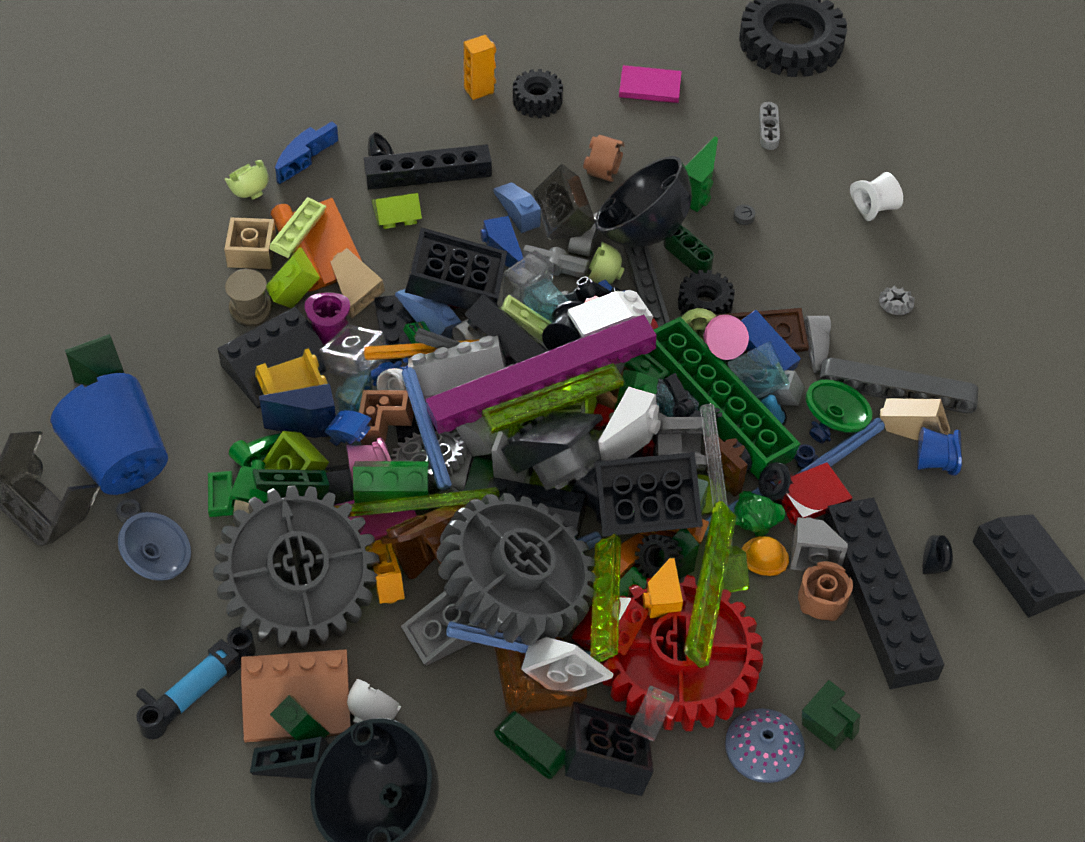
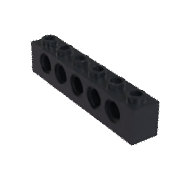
M488 144L364 157V170L367 189L372 190L492 177V160Z

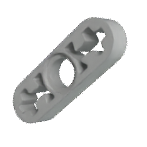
M772 102L761 104L759 111L760 144L767 150L776 149L780 140L778 106ZM765 124H771L774 127L769 128L766 127Z

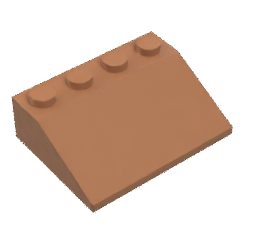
M347 649L241 657L244 743L295 739L270 715L288 695L293 696L330 732L328 736H338L351 726L350 711L347 705L350 692Z

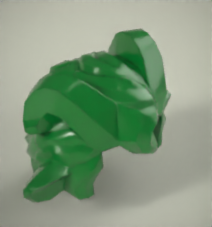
M743 490V493L739 494V500L734 507L735 517L730 518L728 522L730 525L735 524L743 529L750 530L757 537L765 536L770 528L784 520L785 510L782 505L774 503L767 497Z

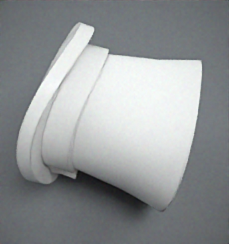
M889 172L882 173L871 182L860 180L852 183L850 186L851 197L867 221L873 220L879 211L899 209L903 204V193L900 184Z

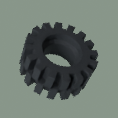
M657 534L648 535L649 538L644 537L642 539L644 544H638L637 548L640 549V552L635 551V556H639V559L635 560V564L640 565L637 570L643 572L642 576L647 578L653 577L669 558L675 559L676 568H682L683 564L679 563V559H683V555H680L679 552L683 550L677 546L679 543L677 540H672V537ZM658 548L664 551V562L660 567H656L654 564V554Z

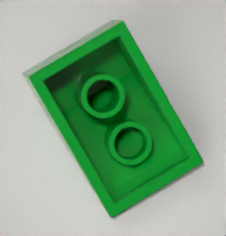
M716 136L685 166L692 187L690 209L696 212L703 206H707L711 199L710 189L713 185L712 176L718 137Z

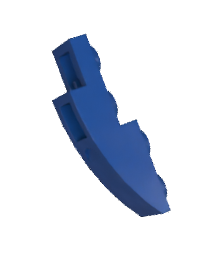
M331 121L317 131L309 127L299 134L285 148L276 163L277 183L281 184L302 170L307 169L312 165L311 157L337 142V125Z
M343 410L335 416L324 432L331 437L329 442L336 447L340 442L344 444L347 442L351 445L355 440L360 442L371 428L367 424L372 418L355 411Z

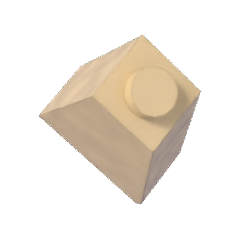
M348 248L336 254L333 260L330 261L340 292L350 301L349 316L351 318H354L372 303L375 297H379L385 292L383 280Z
M886 399L884 408L880 410V419L885 424L887 432L917 441L922 427L946 435L950 434L951 431L941 399Z

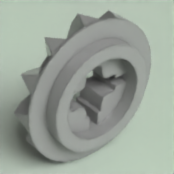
M895 285L891 289L886 287L880 294V306L890 314L904 315L909 313L914 307L915 298L911 296V291H904V287L901 289H897ZM894 297H895L896 299H899V298H900V299H901V302H900L899 300H895V301H894L893 298H894Z

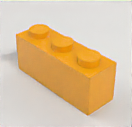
M486 35L464 41V89L472 100L493 94L494 84H496L494 69H496L494 60L496 46Z

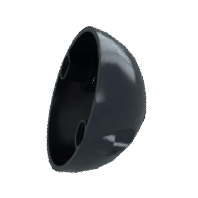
M676 156L664 157L648 164L630 176L601 206L595 219V227L608 239L629 247L650 246L673 236L685 220L692 200L690 178L681 159Z
M386 718L368 719L356 723L339 734L329 744L316 766L310 792L311 810L315 824L327 842H412L424 830L434 813L439 794L438 771L426 743L405 724Z

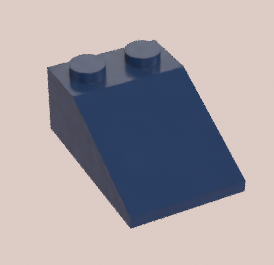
M330 383L259 396L265 429L280 432L295 431L311 438L329 436L324 431L336 416Z

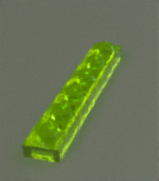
M612 363L482 410V417L491 434L620 388L624 386V379L615 364Z
M616 534L602 539L595 544L594 574L596 578L593 583L590 656L599 663L618 654L621 539Z

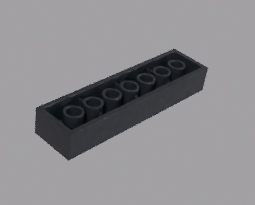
M874 497L828 506L824 522L848 544L842 567L853 581L852 596L889 688L895 689L938 680L945 664Z

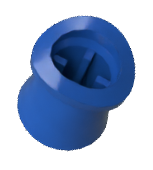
M922 427L918 438L917 470L942 468V470H947L949 475H958L962 467L961 431L955 430L954 434L946 435Z

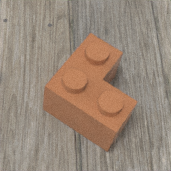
M363 390L359 413L367 415L372 419L367 424L371 428L360 441L361 444L372 445V442H376L379 437H382L386 443L388 426H412L414 412L407 390Z

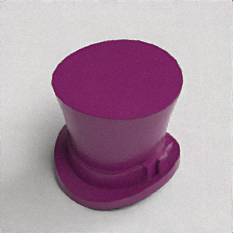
M318 293L310 296L305 302V312L322 344L328 346L337 345L348 339L351 333V326L346 318L350 311L349 299L338 293Z

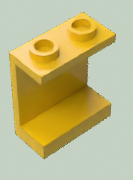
M309 348L304 350L302 357L267 368L266 363L258 365L255 371V376L264 395L328 384L325 376L320 375L317 357L311 354Z

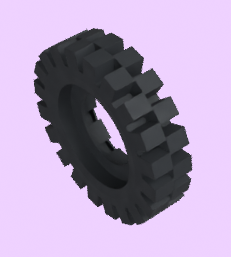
M754 0L749 2L745 11H743L739 33L740 47L743 52H747L746 57L751 62L758 60V67L765 70L772 65L771 73L780 75L783 69H787V77H797L798 70L801 71L803 77L813 76L814 70L818 74L827 71V66L832 68L837 63V59H840L847 33V22L845 18H842L843 13L839 8L833 9L834 3L829 0L823 2L821 0ZM777 21H780V24L797 21L800 22V25L810 30L813 28L814 36L809 42L804 44H789L778 40L772 32V27Z

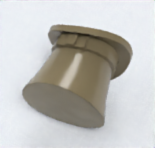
M238 270L229 276L225 284L226 293L231 299L229 302L231 316L238 323L248 327H255L264 323L272 309L271 299L265 292L266 279L256 270Z

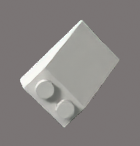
M632 290L612 292L568 309L567 312L582 338L643 314L650 325L653 319V315L637 292Z
M628 387L598 441L601 461L627 459L648 444L652 436L658 433L661 422L658 420L659 406L656 404L655 394Z
M549 637L537 640L534 645H528L521 668L522 671L558 697L613 677L611 671L577 645Z

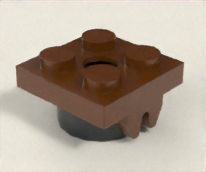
M714 434L707 440L705 456L708 457L705 471L716 478L724 490L729 491L736 497L742 492L746 472L752 468L751 457L745 446L739 443L736 438L723 442Z

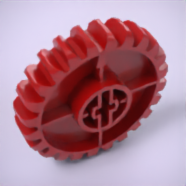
M687 575L684 582L679 583L683 600L681 611L670 612L662 617L650 618L649 610L645 608L648 611V615L626 655H620L613 648L597 646L596 661L613 673L611 679L602 681L604 685L612 686V699L615 702L627 699L625 712L629 715H635L640 710L643 711V723L647 725H652L657 718L662 719L663 728L668 731L674 728L675 722H681L682 728L689 732L693 731L695 721L697 720L705 728H710L714 726L716 715L723 720L731 718L734 707H744L747 704L749 693L755 691L764 661L761 654L762 637L755 633L757 627L755 619L749 616L744 617L746 606L743 602L730 604L732 594L730 591L724 589L718 593L713 592L714 582L709 580L704 581L701 586H697L695 577ZM651 578L646 579L645 590L639 585H632L628 588L627 597L633 598L643 608V593L647 592L648 582ZM677 642L681 643V660L683 661L677 660ZM665 644L664 652L662 653V645ZM695 650H696V651H697V655H696V658L694 659V654H695Z

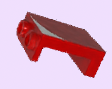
M826 462L791 476L793 484L789 487L790 493L785 494L784 499H778L776 502L783 506L790 523L796 526L798 518L814 519L826 514L828 506L851 502L853 497Z
M596 595L588 614L578 625L571 638L585 650L592 651L593 653L597 646L613 648L620 655H626L645 621L648 611L633 598Z

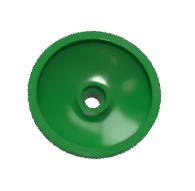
M818 380L812 383L806 392V403L813 416L833 430L845 433L859 432L864 430L872 420V409L868 401L862 394L847 384L835 380Z

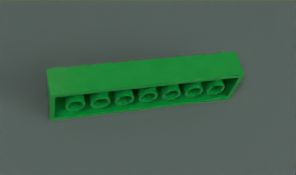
M681 317L654 329L657 335L656 349L648 354L670 371V375L677 374L685 391H689L688 399L693 402L695 410L709 413L715 408L720 409L714 415L722 412V417L714 420L713 424L709 427L723 442L736 438L739 443L745 446L752 460L750 471L758 480L763 469L769 464L777 462L786 465L793 460L800 446L798 440L730 368L709 350L708 345Z

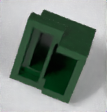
M828 680L803 708L802 725L835 751L847 737L853 740L858 735L860 714L841 700L846 693Z

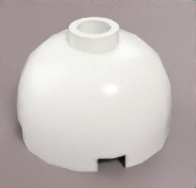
M357 679L348 694L347 700L349 711L355 716L353 722L359 723L376 718L393 720L401 709L399 703L379 689L375 690L371 687L368 689L370 684Z

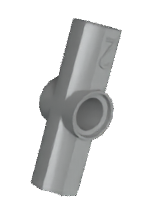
M525 245L522 255L525 264L543 268L551 276H558L564 273L582 278L587 274L589 260L567 255L566 251L562 248L552 247L550 250Z

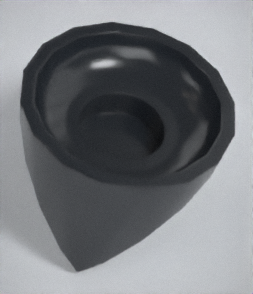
M374 132L369 136L367 144L369 157L394 154L389 142L381 134Z
M944 535L930 536L923 555V574L949 571L953 563V552L948 538Z

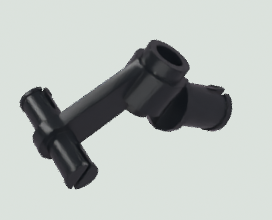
M585 276L577 281L578 286L573 292L558 296L556 301L557 305L567 301H580L584 303L587 298H592L595 295L602 297L612 292L620 291V289L614 287L610 291Z
M676 373L662 380L674 398L672 401H675L673 415L675 417L705 418L707 427L711 426L714 420L722 417V412L714 415L720 411L719 408H715L709 413L695 410L693 402L688 399L689 391H685Z

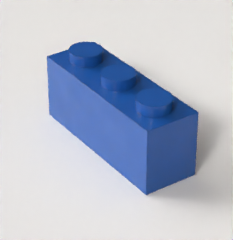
M754 310L741 320L746 326L749 335L746 350L750 358L758 362L763 370L793 371L797 368L801 358L757 310Z

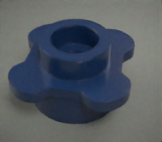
M812 421L813 427L809 431L810 436L821 444L825 441L830 442V429L821 422L818 424Z
M803 444L799 446L793 459H796L798 466L804 469L819 457L815 455V449L812 446Z

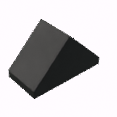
M349 465L326 467L325 472L330 485L328 493L335 494L334 505L353 501L354 494Z

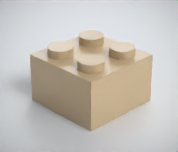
M230 217L224 249L227 267L271 269L274 251L270 250L269 247L276 237L274 219Z

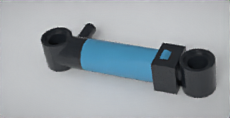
M240 627L231 630L227 636L228 644L220 639L208 650V657L157 700L144 688L137 691L136 696L145 704L138 710L136 715L140 731L145 738L153 740L163 736L167 730V725L224 676L229 679L241 668V657L255 655L256 649L253 634L249 629L243 631ZM240 643H246L243 646H237ZM156 719L154 723H147L150 720Z

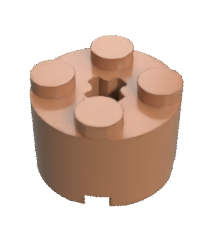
M603 135L593 136L590 142V148L592 149L590 157L587 156L583 165L587 175L613 182L614 179L611 175L612 173L617 174L623 157V152H620V146L624 147V142Z
M827 561L818 562L817 565L807 568L803 574L798 592L801 611L816 619L837 620L846 610L853 589V581L845 573L846 570L836 563Z

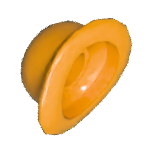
M759 536L750 539L743 545L740 551V560L743 565L751 572L759 575H779L789 565V555L785 547L779 541L769 536Z

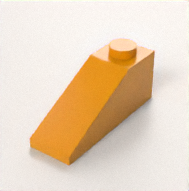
M376 540L368 552L378 554L380 560L378 565L373 566L371 570L378 575L376 576L377 582L375 586L380 604L395 603L398 600L405 599L401 571L392 549V544H382L381 540Z

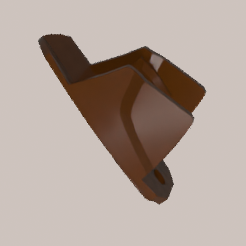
M470 497L458 501V504L447 505L427 514L405 520L386 530L387 535L380 538L382 544L392 543V549L409 579H415L437 558V550L441 545L440 536L455 512L460 508H465L467 503L473 499L482 500L481 497Z

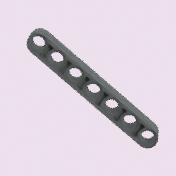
M826 358L821 364L819 380L827 379L842 382L863 395L885 399H941L945 410L961 413H973L977 409L979 388L972 383L837 358Z

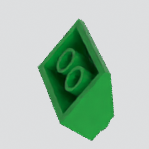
M355 461L353 465L355 510H429V461Z

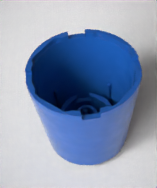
M113 373L97 377L98 382L85 388L81 384L69 392L53 410L50 422L56 435L99 488L106 494L119 495L134 491L158 476L167 464L168 454L138 379L130 374Z

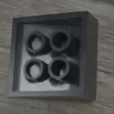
M553 411L545 416L543 413H540L532 418L530 423L519 429L520 432L507 439L508 444L501 450L515 473L518 474L572 447L597 425L603 417L601 414Z
M573 701L565 751V776L574 780L597 784L600 787H608L627 794L642 796L653 774L648 725L640 719Z

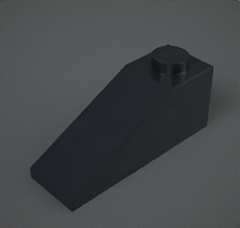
M316 737L254 748L250 773L260 776L313 779L316 766L330 743L323 737Z

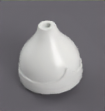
M392 368L380 373L376 382L377 390H406L402 377L403 369Z

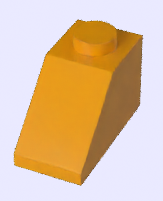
M669 558L648 582L647 592L643 593V606L648 608L650 618L662 617L670 612L682 610L683 600L674 558Z

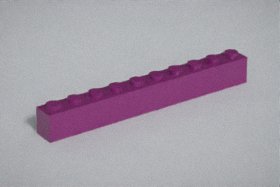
M643 314L426 399L427 412L438 434L450 432L463 424L473 423L486 415L496 414L500 410L512 405H519L524 400L539 397L555 388H562L575 380L585 379L588 375L598 371H605L619 363L628 362L631 358L641 354H648L656 349L657 335Z

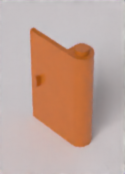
M333 198L319 202L327 206L325 213L298 246V248L300 247L304 250L320 276V279L309 291H315L337 282L330 261L333 260L336 254L343 252L346 248L361 260ZM278 204L271 211V217L274 219L278 233L296 212H293L287 204Z

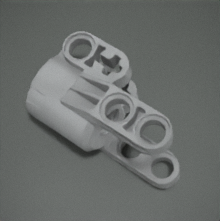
M614 412L609 414V421L613 416ZM658 412V420H660L661 424L658 433L654 434V456L695 452L697 471H705L708 457L701 455V437L707 430L705 418L667 417Z

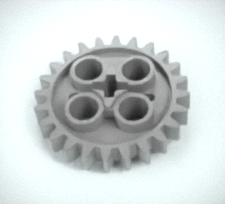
M435 431L448 474L453 475L452 470H459V464L465 463L464 458L467 457L465 441L458 435V432L452 433L450 431L438 434ZM413 433V438L405 437V443H397L399 448H394V454L390 455L391 461H429L426 451L422 448H425L421 434L418 435L416 433ZM429 462V480L435 483L436 481Z

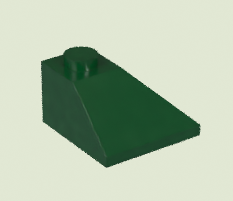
M110 334L65 350L75 383L89 386L98 382L97 377L113 373H124Z

